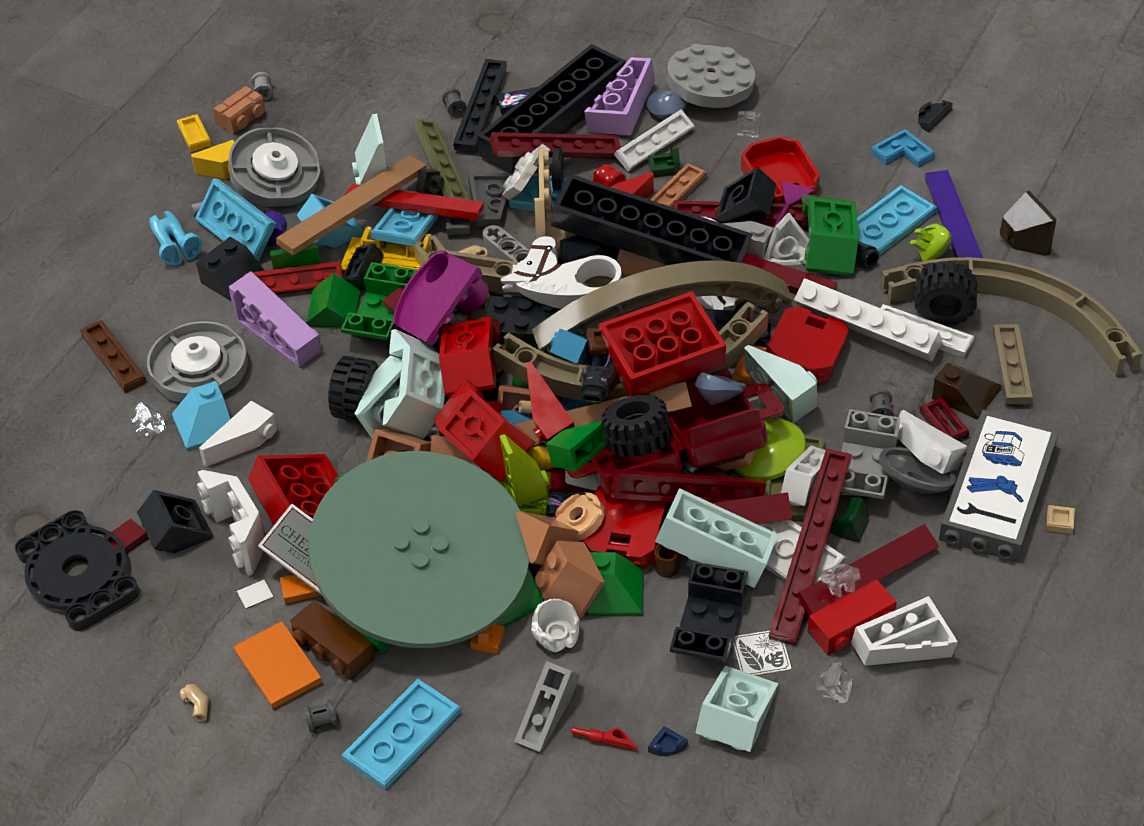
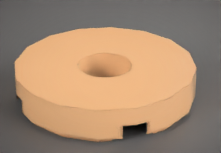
M584 492L586 495L581 496L579 494L572 495L556 511L557 521L578 530L575 542L592 535L603 521L604 506L598 497L592 493ZM583 513L579 519L575 520L577 515Z

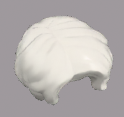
M561 599L545 600L538 604L535 609L534 616L532 617L531 632L544 648L552 652H559L564 647L572 648L576 644L579 635L580 619L573 605Z

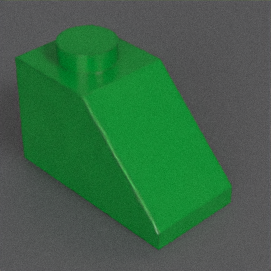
M595 422L562 430L547 442L546 445L552 466L577 472L607 446L602 422Z

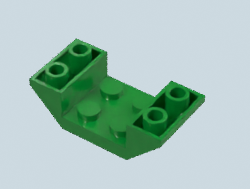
M803 194L802 214L808 216L809 242L805 250V270L853 276L859 241L856 203L848 199Z
M371 262L364 277L365 296L357 313L348 312L341 327V333L390 341L391 330L395 329V324L393 323L394 314L383 306V299L400 287L404 290L409 280L417 272V269Z

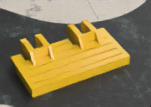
M372 227L365 228L362 238L352 237L341 263L343 276L356 248L375 243L384 254L380 264L417 270L420 268L416 261L413 246L387 242L386 247L383 248L385 241L371 240ZM425 234L422 242L424 244L422 249L427 254L430 251L429 237L432 236L431 234Z

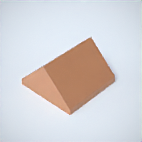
M523 511L516 513L531 564H544L557 541L574 542L578 534V530L551 517Z

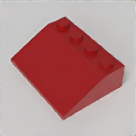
M693 291L599 324L600 332L615 369L618 372L619 379L630 397L652 392L699 375L701 372H707L725 365L726 344Z
M326 454L257 455L248 480L271 522L275 525L291 504L313 519L321 500L334 485V479L339 476Z

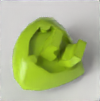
M931 224L923 229H915L914 233H917L919 237L918 240H911L910 244L918 249L922 261L934 260L947 251L951 244L952 236L945 227L939 224Z

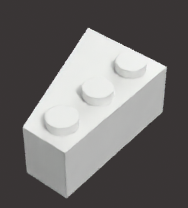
M929 596L856 627L851 641L865 666L952 657L958 643Z

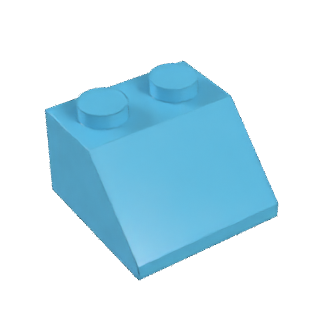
M311 194L297 216L302 222L334 201ZM353 217L314 243L321 247L325 245L336 248L350 242L352 237H362L364 230Z

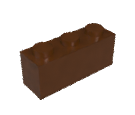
M315 600L290 620L293 631L292 637L301 646L306 645L311 649L317 659H324L338 675L343 674L352 680L375 660L372 643Z

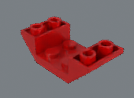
M488 317L442 326L439 362L446 397H451L465 379L479 391L495 388L496 369L491 358L492 342L499 340L500 322L498 320Z
M465 379L434 417L437 428L466 456L504 483L507 479L500 436L505 434L526 453L536 442L519 426L510 423L483 398L484 395Z

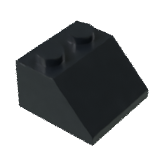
M756 167L724 187L716 219L730 223L746 221L757 223L758 221H764L770 215V208L775 197L774 193L777 184L759 167Z
M232 237L227 238L196 262L200 282L231 302L230 285L245 276V273L265 271L248 247Z
M153 490L137 511L142 526L151 541V545L158 551L177 553L207 541L213 536L195 499Z

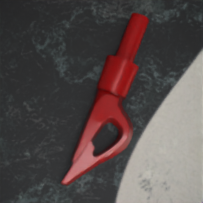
M572 727L571 734L587 737L588 741L604 743L626 750L631 749L636 752L638 750V747L620 728H613L608 732L593 728L589 731Z

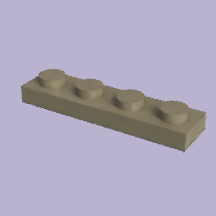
M994 324L993 336L1005 404H1031L1033 397L1019 324Z

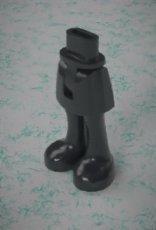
M587 351L586 359L589 365L583 369L581 379V398L586 403L600 404L603 400H606L619 381L618 372L615 369L611 356L607 366L604 367L608 361L609 354L590 355V351Z

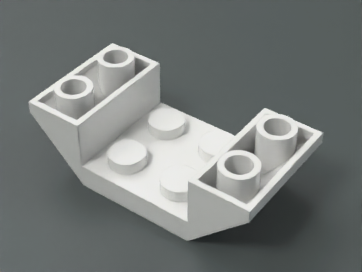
M201 470L198 472L200 483L197 484V488L201 497L204 498L201 501L203 509L207 515L212 514L216 523L233 516L235 523L229 525L232 536L228 537L233 551L236 552L232 556L237 567H243L246 574L250 576L254 573L264 552L258 548V545L264 539L259 511L237 476Z

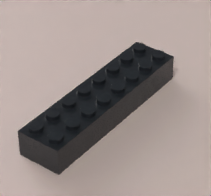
M591 44L477 135L479 156L510 173H514V167L521 157H494L489 139L492 132L563 134L585 116L584 111L588 107L592 108L596 97L603 95L607 84L617 78L616 74L625 65L626 60Z
M569 174L553 206L551 221L552 227L666 265L695 261L744 263L753 236L752 233L573 174Z

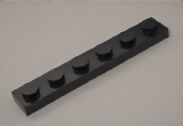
M485 59L454 139V150L476 152L478 147L477 135L484 131L496 99V94L499 91L507 69V61Z

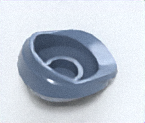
M665 90L651 94L646 102V107L655 117L664 121L681 109L685 112L687 102L674 91Z
M704 372L700 373L695 382L699 394L708 404L712 405L725 402L739 395L746 388L745 383H739L724 376L710 375Z

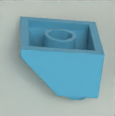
M216 381L191 389L172 413L187 451L202 446L230 420L224 398Z

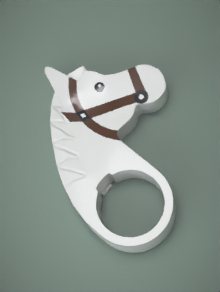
M544 236L532 243L530 252L524 260L520 261L517 265H513L512 274L500 280L502 284H506L502 287L504 292H520L536 302L562 309L582 296L600 288L583 285L589 278L607 276L613 279L610 282L612 283L622 279V274L618 262L603 255H595L565 264H558L555 240L552 237Z

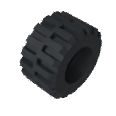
M940 261L938 264H929L928 268L924 267L921 270V274L917 275L915 281L914 306L918 315L944 326H948V324L956 325L959 324V321L964 322L968 320V317H971L977 308V281L975 274H972V270L964 268L963 264L959 263L957 265L952 261H949V263Z
M347 355L342 356L333 370L328 391L330 414L334 418L360 422L355 412L373 373L379 368L376 361Z
M635 395L626 397L612 403L602 413L601 421L608 449L620 457L634 458L646 456L662 449L671 440L672 429L666 404L656 396Z

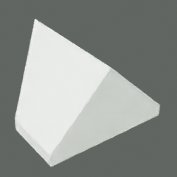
M790 213L786 214L774 228L764 259L781 265L805 264V250L809 238Z

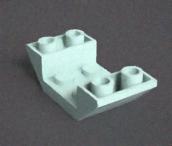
M393 329L391 330L389 354L402 359L399 397L385 401L383 425L401 433L424 439L435 423L434 417L444 406L445 394L439 353L432 345H428L421 340Z

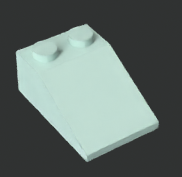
M372 114L355 151L356 162L352 163L354 176H359L355 177V182L358 185H362L387 169L384 144L377 114Z
M750 345L744 347L746 373L756 384L764 383L770 387L785 407L784 414L792 423L797 422L817 407L818 382L810 371L806 372L798 364Z
M391 355L373 373L355 412L356 417L371 438H373L375 429H391L383 425L384 404L386 400L399 397L402 359Z
M724 666L702 703L695 733L704 736L708 740L720 741L731 745L734 749L750 752L758 738L779 683Z

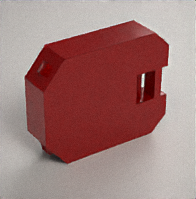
M778 136L751 143L741 154V171L744 175L759 167L777 184L772 203L785 204L781 181L814 189V192L809 195H816L819 190L820 174L799 140Z
M799 306L785 309L767 345L766 352L800 365L806 372L810 371L816 377L818 383L828 382L845 347L849 329L841 320L832 317L828 319L811 314V310Z
M600 485L597 486L595 496L598 497L604 506V518L598 529L592 535L583 539L589 552H615L627 558L633 564L642 566L643 569L655 563V548L658 545L655 540L667 516L668 502L615 499L611 495L605 494ZM611 537L630 538L629 544L613 542Z

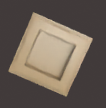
M1048 505L1045 531L1073 535L1075 508Z

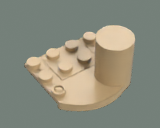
M540 147L539 198H534L536 239L544 236L552 237L556 243L558 258H561L560 240L575 236L576 234L551 226L552 198L550 195L548 150H543V147Z

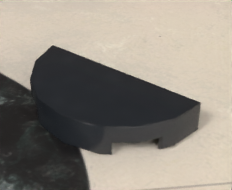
M942 100V103L931 104V102L924 104L918 113V123L921 128L929 132L952 110L953 103Z

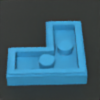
M906 129L872 146L870 152L885 165L904 156L916 167H920L935 159L936 154L935 151Z

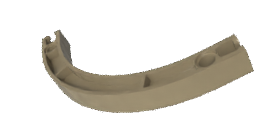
M972 257L927 260L882 271L880 289L883 293H888L887 300L889 304H894L915 298L916 277L918 274H921V270L924 267L928 268L929 264H938L940 261H944V263L952 261L957 265L959 263L963 264L964 268L971 269L972 274H975L977 292L1002 295L1030 303L1069 323L1095 347L1115 377L1125 373V361L1129 364L1131 372L1139 370L1142 352L1116 317L1086 292L1049 273L1013 262Z
M730 261L686 262L643 271L600 287L568 304L533 328L532 332L539 350L544 352L548 348V354L555 356L556 354L550 352L552 347L550 346V341L554 333L558 332L560 328L580 336H585L588 328H598L602 322L693 291L696 297L725 296L747 300L772 313L779 311L776 299H782V302L786 305L791 303L793 299L785 281L758 267Z
M746 302L736 315L718 332L726 344L725 365L704 373L709 374L727 369L744 355V347L747 345L753 346L767 330L768 312L762 310L760 316L753 321L755 306ZM510 333L504 336L505 350H502V345L497 344L492 349L494 365L528 383L526 364L531 361L554 395L583 401L581 398V379L583 369L587 365L576 364L548 355ZM699 375L690 377V378H688V379L679 381V382H677V383H680V382H683V381H686V380H690V379L696 378V377H698ZM620 379L606 400L602 402L629 396Z

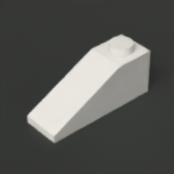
M250 401L199 447L203 465L208 467L261 446L277 431L274 414Z
M905 410L900 412L899 418L901 419L897 438L921 462L942 474L959 468L967 448L966 445Z
M810 446L786 469L781 493L788 492L791 505L805 506L810 501L825 450Z

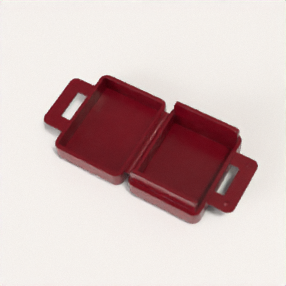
M728 369L709 373L710 375L724 376L731 379V373ZM696 377L683 381L686 382L692 408L668 414L672 437H670V442L665 444V447L646 456L630 458L613 454L607 445L577 472L566 471L572 479H579L594 474L603 492L610 495L615 469L680 474L683 469L680 451L692 467L701 468L764 448L768 444L764 421L783 415L785 407L770 387L764 383L747 387L742 393L725 402L716 403V405L708 404L695 386ZM758 396L766 408L762 410L753 408L748 399Z

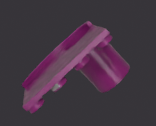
M444 250L435 252L417 270L405 286L395 308L393 323L428 345H433L439 338V328L452 320L454 308L462 314L469 315L475 312L485 301L489 288L488 284L481 279V269Z

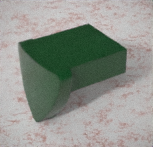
M679 147L671 148L670 153L648 156L649 169L654 174V177L675 176L679 172Z
M852 498L845 516L833 521L830 533L843 539L860 542L870 517L863 498Z

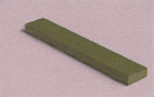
M416 119L413 126L431 168L440 171L439 176L444 178V182H438L443 196L470 200L436 122Z

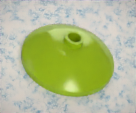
M783 419L764 421L768 444L756 451L750 465L735 468V471L741 476L750 479L771 480L785 475L786 469L806 451V440L801 429L794 423Z

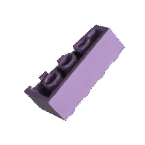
M630 57L616 74L617 78L607 84L603 95L596 97L592 108L588 107L584 111L589 133L631 136L655 81L651 58Z
M251 271L229 286L236 321L300 368L321 352L319 334L314 329H311Z

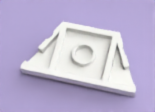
M542 144L533 152H527L524 157L519 159L514 167L513 175H510L503 185L505 190L502 196L511 200L523 190L538 168L539 148L543 147V150H548L549 152L550 149Z

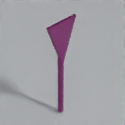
M781 181L785 206L773 228L784 218L790 206L800 201L803 194L809 195L814 192V189Z

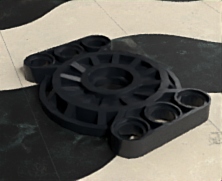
M69 511L24 536L15 544V551L19 560L26 563L24 570L25 583L31 595L39 603L49 608L66 610L65 618L72 630L81 631L132 602L139 595L140 590L136 579L133 576L125 575L127 556L120 539L102 527L88 525L82 511ZM73 520H81L78 526H68ZM50 533H58V536L53 540L45 539ZM110 541L116 543L119 548L114 550ZM25 547H35L30 553H21ZM122 558L121 567H119V561ZM80 560L88 562V567L82 574L70 576L63 572L72 562ZM31 568L34 569V577L30 578ZM125 585L133 586L132 590L127 593L119 592L120 588ZM33 587L39 589L41 593L38 594ZM109 599V603L106 606H95L99 600ZM77 613L86 614L82 620H72V617Z

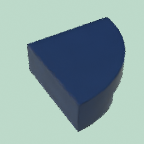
M663 726L648 745V752L659 756L673 755L686 748L688 739Z

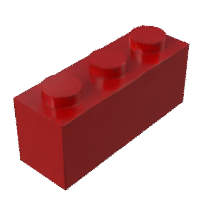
M876 579L811 614L808 622V633L823 651L829 655L836 650L844 649L852 641L856 627L895 611L897 601Z

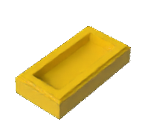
M198 114L177 120L178 128L190 152L212 146Z

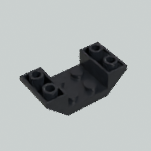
M694 561L688 582V598L680 627H676L670 646L671 653L723 663L730 658L742 614L748 571Z

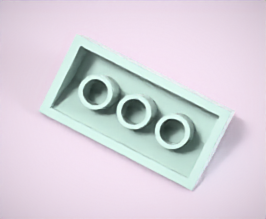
M679 488L655 542L667 549L683 554L693 561L748 571L747 585L755 588L767 565L778 534Z

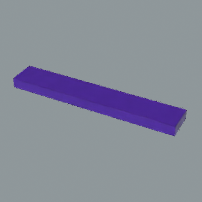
M948 170L925 173V181L933 202L937 207L942 225L951 233L952 240L950 245L955 258H983Z

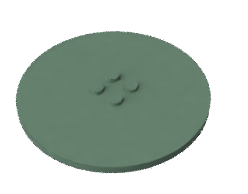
M405 451L379 456L356 466L334 483L321 500L314 514L309 536V560L315 583L321 595L335 613L350 626L373 639L410 648H435L456 644L482 633L495 624L517 599L526 578L529 556L516 513L520 510L507 490L488 473L469 462L450 455L427 451Z

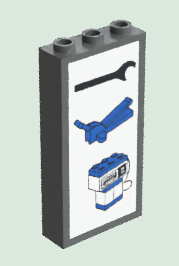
M982 410L941 523L939 540L1018 562L1052 460L1059 429Z

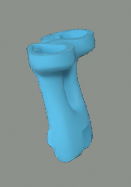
M164 211L165 218L161 220L156 215L150 217L149 224L152 232L161 244L159 256L164 263L168 265H179L182 263L181 251L187 260H192L200 253L203 245L200 237L194 233L185 234L180 222L172 212ZM169 236H174L178 245L181 248V251L179 247L176 245V243L171 241Z

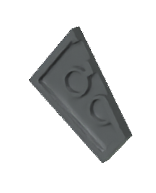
M469 173L468 184L471 200L484 202V210L479 218L475 220L476 226L500 225L507 198L502 196L505 190L503 185L513 173Z

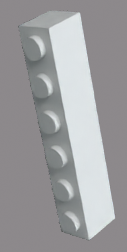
M805 278L794 298L797 306L811 310V314L827 319L832 317L841 320L850 330L930 362L933 361L942 343L939 331Z

